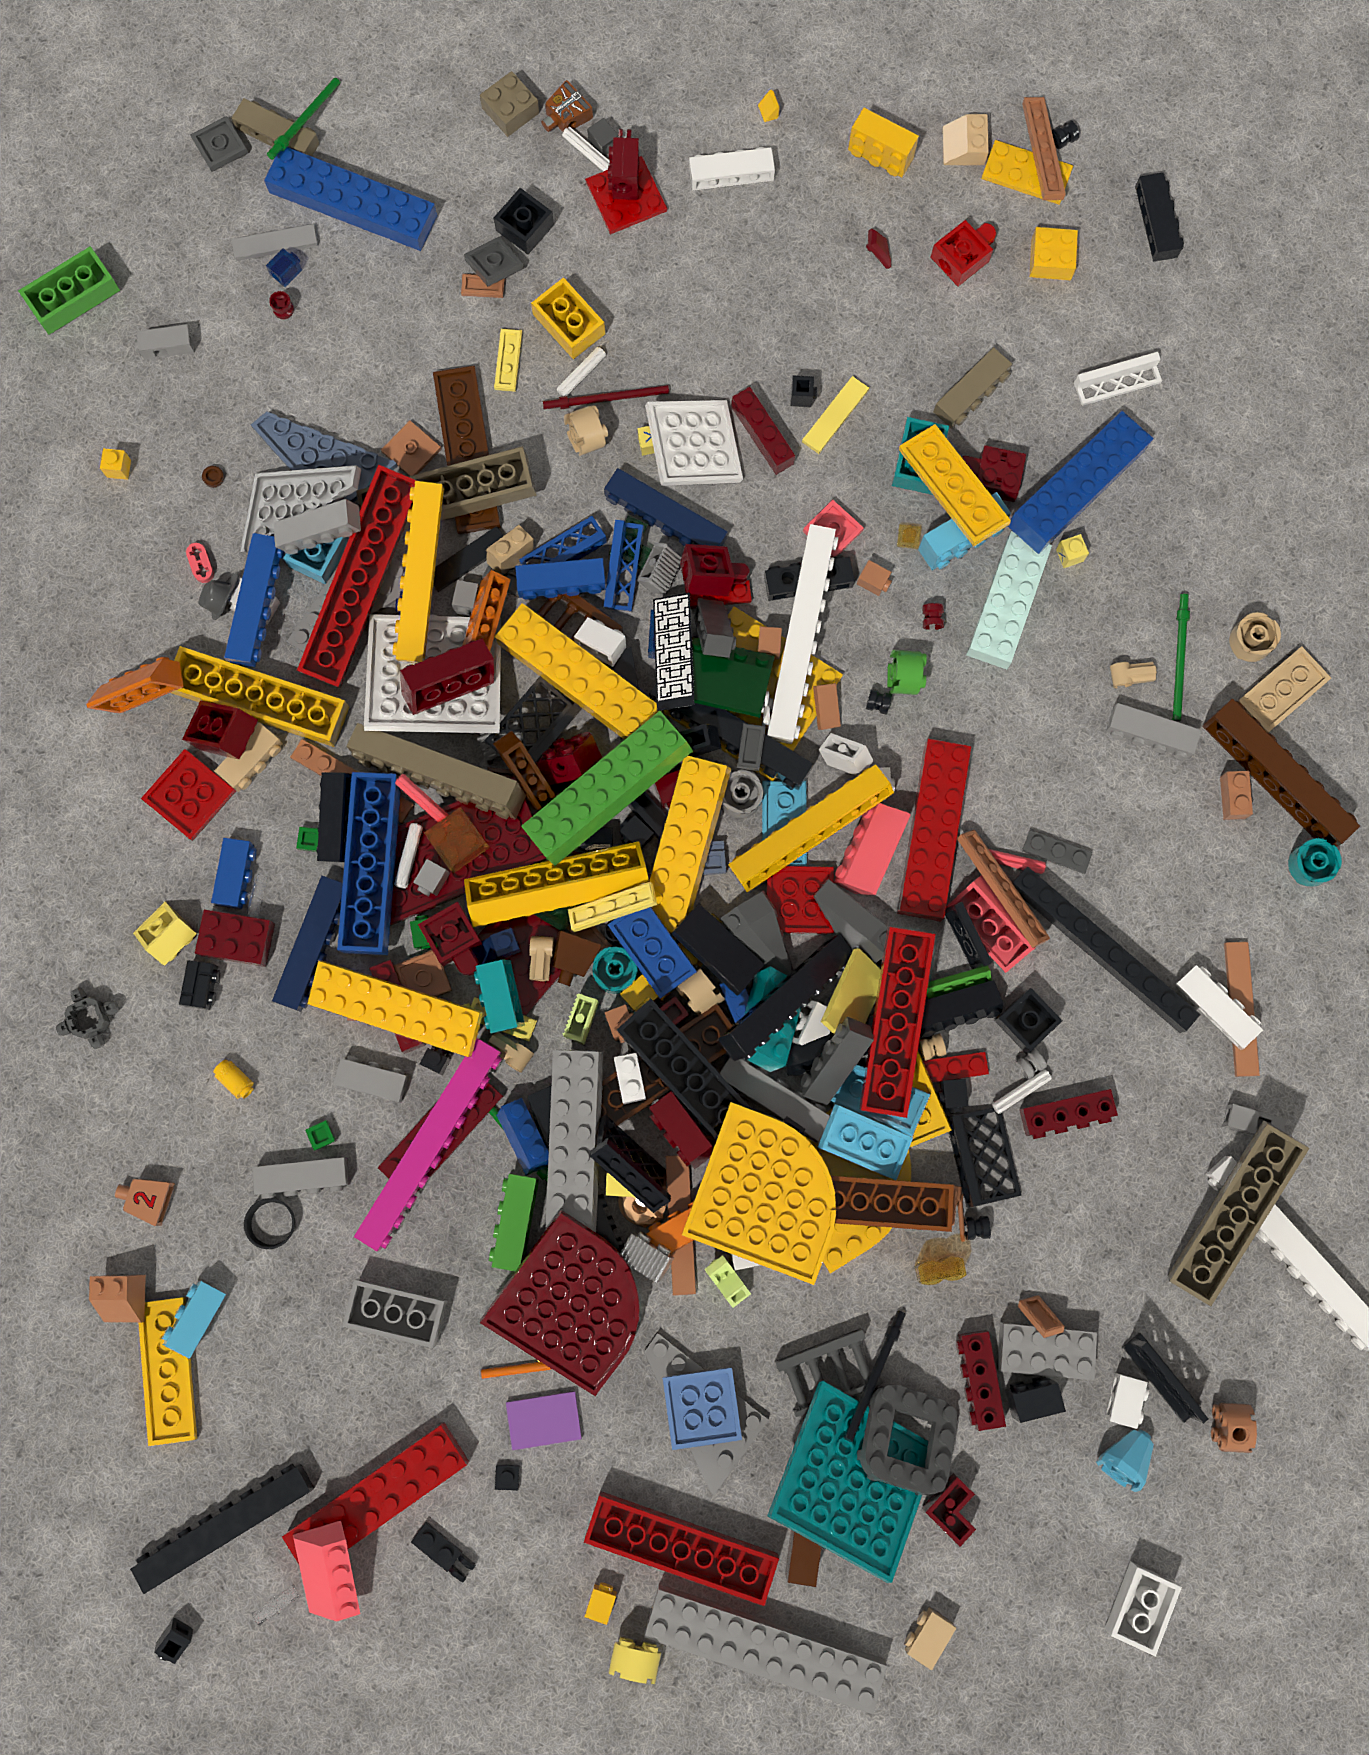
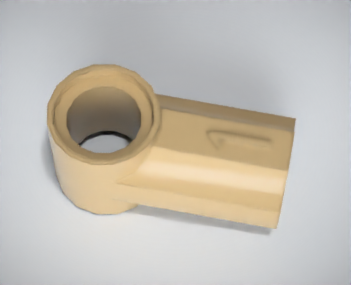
M1120 662L1110 666L1113 688L1115 689L1117 686L1125 685V687H1129L1133 684L1154 682L1156 680L1157 672L1153 662L1138 664Z
M531 936L530 980L549 981L551 957H553L554 937Z
M499 1032L493 1034L488 1041L489 1045L502 1052L500 1057L505 1060V1063L522 1073L534 1055L533 1052L523 1045L514 1043Z

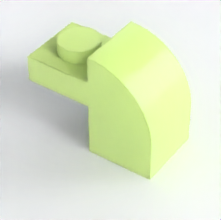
M723 1255L713 1260L704 1269L732 1308L751 1295Z

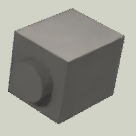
M602 118L587 129L588 140L595 149L604 156L609 154V146H613V137H618V134L606 119Z

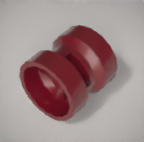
M277 291L270 296L269 303L274 315L279 319L290 318L294 313V307L289 295L284 291Z
M940 603L923 605L922 613L925 615L923 629L930 630L929 625L935 624V630L943 629L944 619L941 617L944 613V605Z

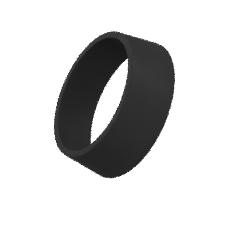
M266 1198L254 1203L247 1211L244 1219V1231L247 1238L253 1245L261 1249H275L282 1246L289 1240L295 1229L293 1211L287 1204L275 1198ZM266 1203H280L291 1214V1232L284 1241L278 1244H265L256 1238L252 1230L254 1213Z

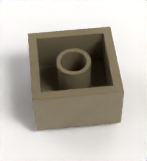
M512 71L480 94L482 109L507 137L539 114L538 100Z

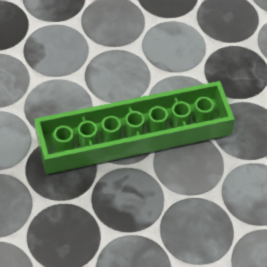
M659 711L521 827L544 856L556 866L692 753L693 750L663 713Z

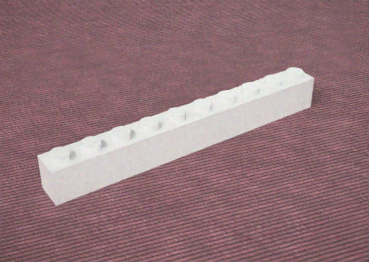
M810 524L767 732V735L772 739L787 744H792L793 739H798L800 726L796 725L797 719L803 716L805 705L801 704L802 696H807L809 684L805 683L806 675L811 676L813 663L809 662L810 655H815L817 641H813L814 635L820 632L822 621L818 620L819 612H824L826 600L822 599L823 591H828L830 579L826 578L827 571H832L834 558L830 557L831 551L836 550L838 537H835L836 529Z
M1224 1156L1206 1173L1209 1178V1185L1216 1191L1221 1190L1237 1164L1232 1156ZM1274 1205L1257 1232L1256 1237L1264 1244L1267 1242L1273 1248L1271 1253L1279 1261L1283 1260L1289 1266L1287 1271L1294 1278H1300L1304 1283V1290L1313 1297L1315 1295L1319 1299L1320 1308L1327 1314L1331 1313L1337 1319L1335 1324L1343 1332L1347 1331L1353 1337L1351 1342L1359 1350L1369 1351V1307L1283 1212Z

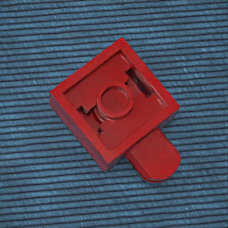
M964 220L934 244L930 258L959 287L989 263L993 252L990 245L994 242L996 230L994 226L988 223L982 224L975 230Z

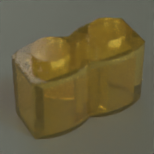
M946 1256L938 1261L925 1260L914 1266L917 1282L924 1285H934L944 1279L955 1281L967 1275L963 1258L956 1256Z

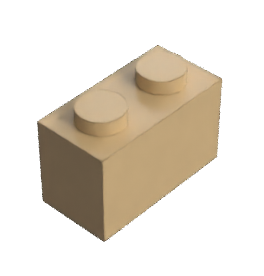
M520 525L516 526L486 549L487 564L495 572L501 575L506 574L520 563L519 559L533 551V538Z
M929 1607L927 1612L923 1610L917 1619L918 1627L914 1633L911 1631L907 1635L904 1645H906L905 1651L909 1656L932 1671L954 1634L956 1626L953 1622Z

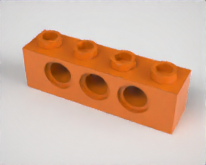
M491 570L481 580L462 646L469 641H476L482 638L489 651H491L511 579Z

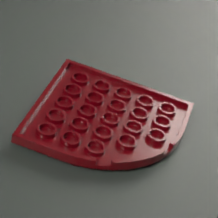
M561 1210L480 1319V1324L596 1396L622 1362L634 1341L639 1321L638 1290L631 1269L619 1251L602 1236Z

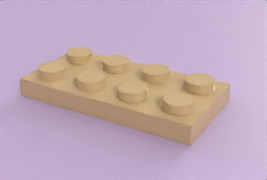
M1301 646L1239 699L1238 702L1269 733L1326 684L1331 677Z

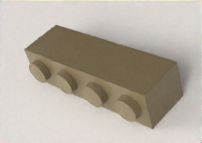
M243 98L231 118L237 130L272 147L279 135H283L295 122L293 119H286L272 109L267 110L256 101H249ZM302 127L289 141L288 148L313 156L319 146L315 131L309 127Z
M993 347L936 403L933 412L951 429L956 424L960 426L967 419L968 416L966 414L970 410L973 412L977 410L984 396L990 397L996 390L995 386L999 382L1004 383L1009 378L1012 363Z

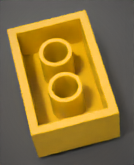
M863 108L852 126L848 150L855 157L865 158L872 166H880L886 169L890 175L902 178L914 159L919 136Z
M564 277L531 302L534 317L572 359H575L605 335L604 321Z

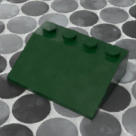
M692 637L694 703L760 718L775 656L738 647L731 650L729 658L704 655L699 638Z

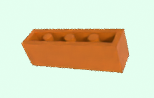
M693 1202L687 1205L689 1209L683 1213L678 1210L669 1215V1221L664 1224L657 1222L648 1228L650 1232L646 1233V1235L651 1237L650 1242L657 1247L659 1244L671 1250V1254L694 1241L682 1235Z

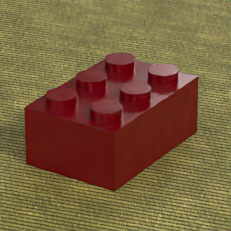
M200 700L182 740L201 751L240 760L246 750L250 736L255 731L258 719L236 707Z
M203 910L195 954L201 957L267 967L275 923L265 919Z
M672 1091L649 1107L653 1112L650 1118L660 1131L662 1129L666 1130L663 1134L673 1149L678 1146L680 1150L676 1153L687 1167L692 1165L696 1169L710 1158L713 1151L712 1145Z

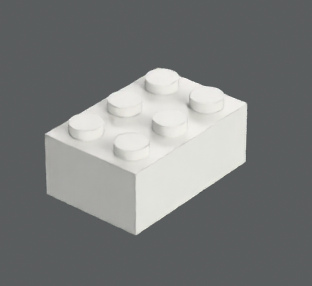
M1130 1561L1104 1629L1110 1636L1156 1657L1182 1587L1173 1580Z

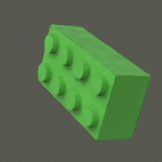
M91 246L18 290L48 335L120 291Z
M509 1174L508 1178H504L502 1192H505L504 1201L499 1202L497 1215H501L500 1224H495L493 1238L497 1240L495 1247H491L489 1254L492 1268L516 1272L524 1261L538 1190V1178Z

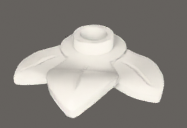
M766 691L761 712L764 713L762 726L769 725L773 699L769 698V691Z

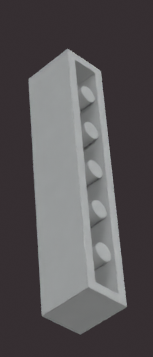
M730 1057L720 1075L736 1092L781 1121L788 1116L806 1129L803 1133L804 1136L819 1145L830 1117L826 1114L827 1110L817 1103L815 1105L807 1102L808 1098L804 1097L802 1093L798 1091L793 1093L787 1089L789 1086L780 1079L774 1081L768 1077L769 1073L758 1066L756 1069L749 1065L750 1061L744 1060V1058L734 1061Z

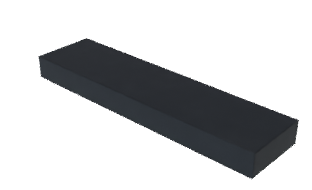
M494 527L435 567L433 586L438 592L487 560L486 549L503 537L498 527Z

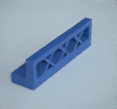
M590 516L519 559L521 565H527L526 562L533 558L541 560L540 564L544 563V561L552 563L580 560L606 544V535L594 517ZM592 524L596 533L591 536L582 535L583 528ZM569 536L578 538L576 545L573 547L564 546L565 539ZM551 547L559 549L558 556L555 558L545 557L547 550Z
M615 519L604 600L605 608L632 612L644 525L626 523L624 520ZM626 528L638 529L637 538L631 543L625 538ZM631 548L635 554L634 560L626 564L622 556L626 550ZM628 570L632 578L627 585L623 586L619 580L620 574ZM623 591L629 597L628 606L616 605L617 596Z

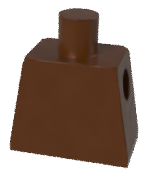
M558 931L552 963L553 967L561 969L558 983L570 987L574 974L584 977L601 945L563 931Z

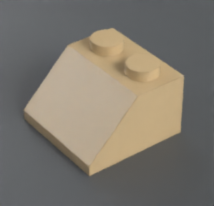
M966 114L943 126L944 165H985L989 153L987 114Z

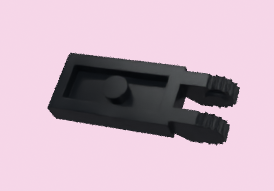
M425 1522L411 1541L414 1546L446 1572L449 1571L453 1577L462 1583L466 1580V1576L462 1571L453 1566L455 1561L458 1559L470 1570H473L476 1566L474 1562L462 1553L461 1549L428 1522Z

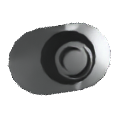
M237 573L229 577L226 582L212 580L202 588L198 604L212 613L213 620H217L223 613L227 600L237 584L239 578Z

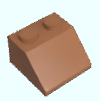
M146 1275L90 1276L89 1301L103 1322H144Z

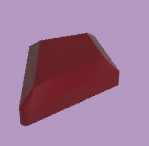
M871 228L868 230V244L866 248L877 257L886 269L891 268V258L887 239Z

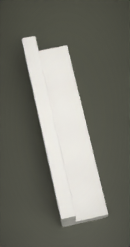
M1151 353L1077 375L1074 385L1081 405L1162 383L1157 368L1161 360L1159 353ZM1152 369L1155 379L1148 381L1141 377L1143 371ZM1125 376L1136 379L1132 386H1127L1121 383ZM1109 381L1117 386L1114 391L1107 392L1101 389L1103 383ZM1090 387L1097 392L1094 397L1085 399L1082 389Z

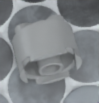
M738 770L730 773L721 805L722 810L734 818L742 819L753 815L759 809L763 798V787L759 778L747 770ZM743 791L744 796L741 798L737 797V793Z

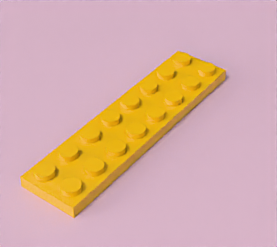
M318 961L307 1003L308 1005L466 1057L472 1056L483 1015L481 1011L326 961Z

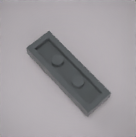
M1029 830L1022 852L1082 874L1086 873L1092 856V852Z

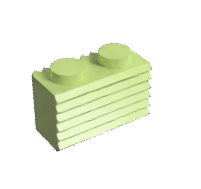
M577 994L576 1002L573 1003L574 1007H572L573 1011L570 1012V1019L567 1020V1028L564 1029L565 1032L562 1034L565 1039L584 1045L599 1001L582 994Z

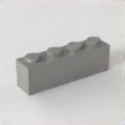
M347 499L273 522L275 547L286 554H296L299 550L311 549L318 544L330 543L334 539L349 537L352 533L361 531L359 506Z
M1120 703L1113 707L1106 728V732L1111 733L1110 736L1115 739L1122 740L1126 738L1132 740L1131 743L1137 746L1148 745L1153 747L1152 750L1155 752H1169L1174 754L1173 757L1180 760L1189 759L1195 754L1202 731Z
M345 1157L252 1167L254 1195H261V1199L275 1198V1193L284 1192V1197L298 1195L299 1190H307V1194L321 1193V1188L330 1187V1192L342 1191L344 1186L350 1185L348 1158Z

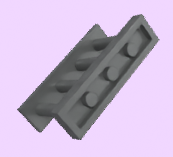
M859 1328L775 1361L778 1371H784V1374L787 1373L799 1408L793 1410L795 1417L800 1416L801 1419H804L810 1406L796 1373V1365L804 1362L806 1365H809L817 1387L819 1382L824 1381L817 1363L819 1361L818 1357L827 1354L831 1358L843 1393L852 1396L864 1391L871 1372L860 1346L862 1344L861 1340L866 1339L863 1329ZM849 1346V1349L852 1348L864 1383L854 1387L850 1385L839 1355L841 1352L840 1348ZM879 1378L875 1390L879 1388L878 1385L883 1384L881 1378Z

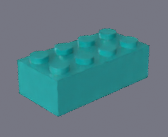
M771 966L758 972L753 981L744 1015L786 978L787 975ZM799 1007L796 1010L798 1014L794 1018L783 1022L784 1027L780 1031L769 1035L770 1040L761 1047L757 1046L755 1048L756 1053L747 1060L769 1072L785 1067L801 1008Z

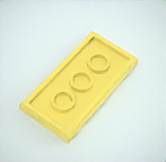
M859 948L853 949L820 1021L833 1034H835L837 1026L842 1024L847 1016L865 1024L877 998L881 969Z

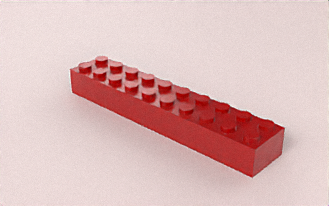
M378 464L359 512L361 531L352 533L349 537L297 671L341 688L407 523L408 510L412 509L413 501L410 500V489L415 487V481L417 480Z

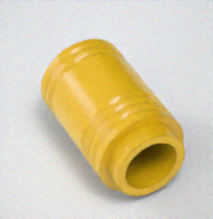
M225 1059L215 1067L213 1071L215 1078L237 1099L241 1097L244 1099L252 1093L254 1082L232 1061Z

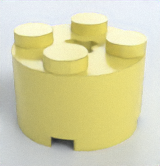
M620 1637L619 1642L614 1643L608 1673L614 1676V1672L617 1671L622 1679L645 1684L647 1679H650L651 1684H655L661 1652L658 1651L657 1645L643 1642L642 1646L635 1645L633 1639Z

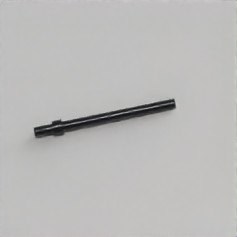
M897 1311L892 1325L888 1326L886 1330V1339L844 1436V1439L849 1442L854 1440L895 1341H898L901 1334L900 1328L906 1316L901 1311Z

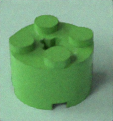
M892 650L890 658H893V662L888 664L887 686L892 688L889 693L917 695L920 692V688H925L926 675H923V667L926 666L927 661L926 654L920 651Z

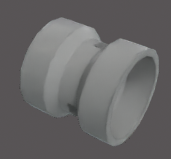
M1036 1049L1028 1052L1025 1058L1021 1057L1015 1061L1018 1069L1020 1067L1023 1068L1024 1072L1022 1074L1028 1080L1034 1076L1036 1071H1042L1047 1067L1045 1060Z

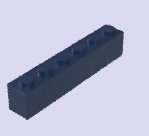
M619 468L616 469L604 488V494L609 503L625 507L624 510L632 516L637 514L649 526L653 527L656 525L661 528V532L668 537L673 535L680 539L679 542L683 546L686 544L723 546L727 540L728 531Z
M321 875L272 999L273 1002L299 1012L303 1008H307L308 993L313 984L318 961H326V947L332 944L335 933H333L336 924L339 925L342 882Z

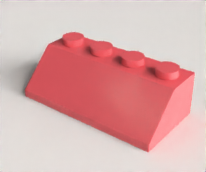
M881 803L862 814L860 824L853 832L852 842L844 852V860L836 870L834 883L854 894L876 895L911 814Z
M982 875L946 906L947 908L963 902L987 953L1005 973L1035 949L1031 947Z
M341 1521L294 1534L293 1538L309 1613L336 1622L359 1615L360 1609Z

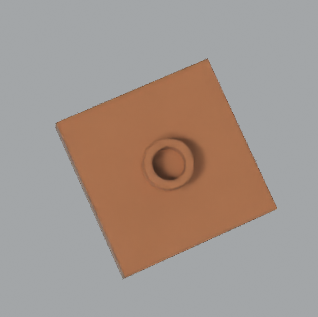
M409 420L381 449V452L388 459L394 460L397 466L408 476L417 475L442 449Z
M433 950L394 965L403 987L434 997L453 991L444 967L439 963Z

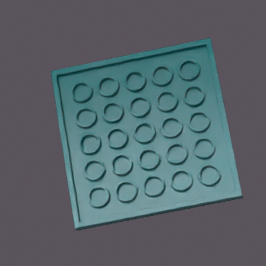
M821 1381L818 1383L767 1516L884 1582L892 1583L922 1495H915V1492L881 1481H872L866 1477L867 1474L863 1470L860 1460H857V1450H862L869 1407L867 1406L853 1442L845 1440L844 1436L859 1401ZM893 1421L887 1456L924 1468L929 1441Z

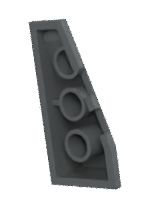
M827 879L813 897L832 926L834 934H841L852 951L859 948L874 963L878 962L883 958L888 927Z
M764 891L738 905L720 918L726 929L765 964L760 969L761 971L770 966L787 976L793 971L789 953L786 951L782 937L784 935L779 928L776 918L778 917L777 911Z

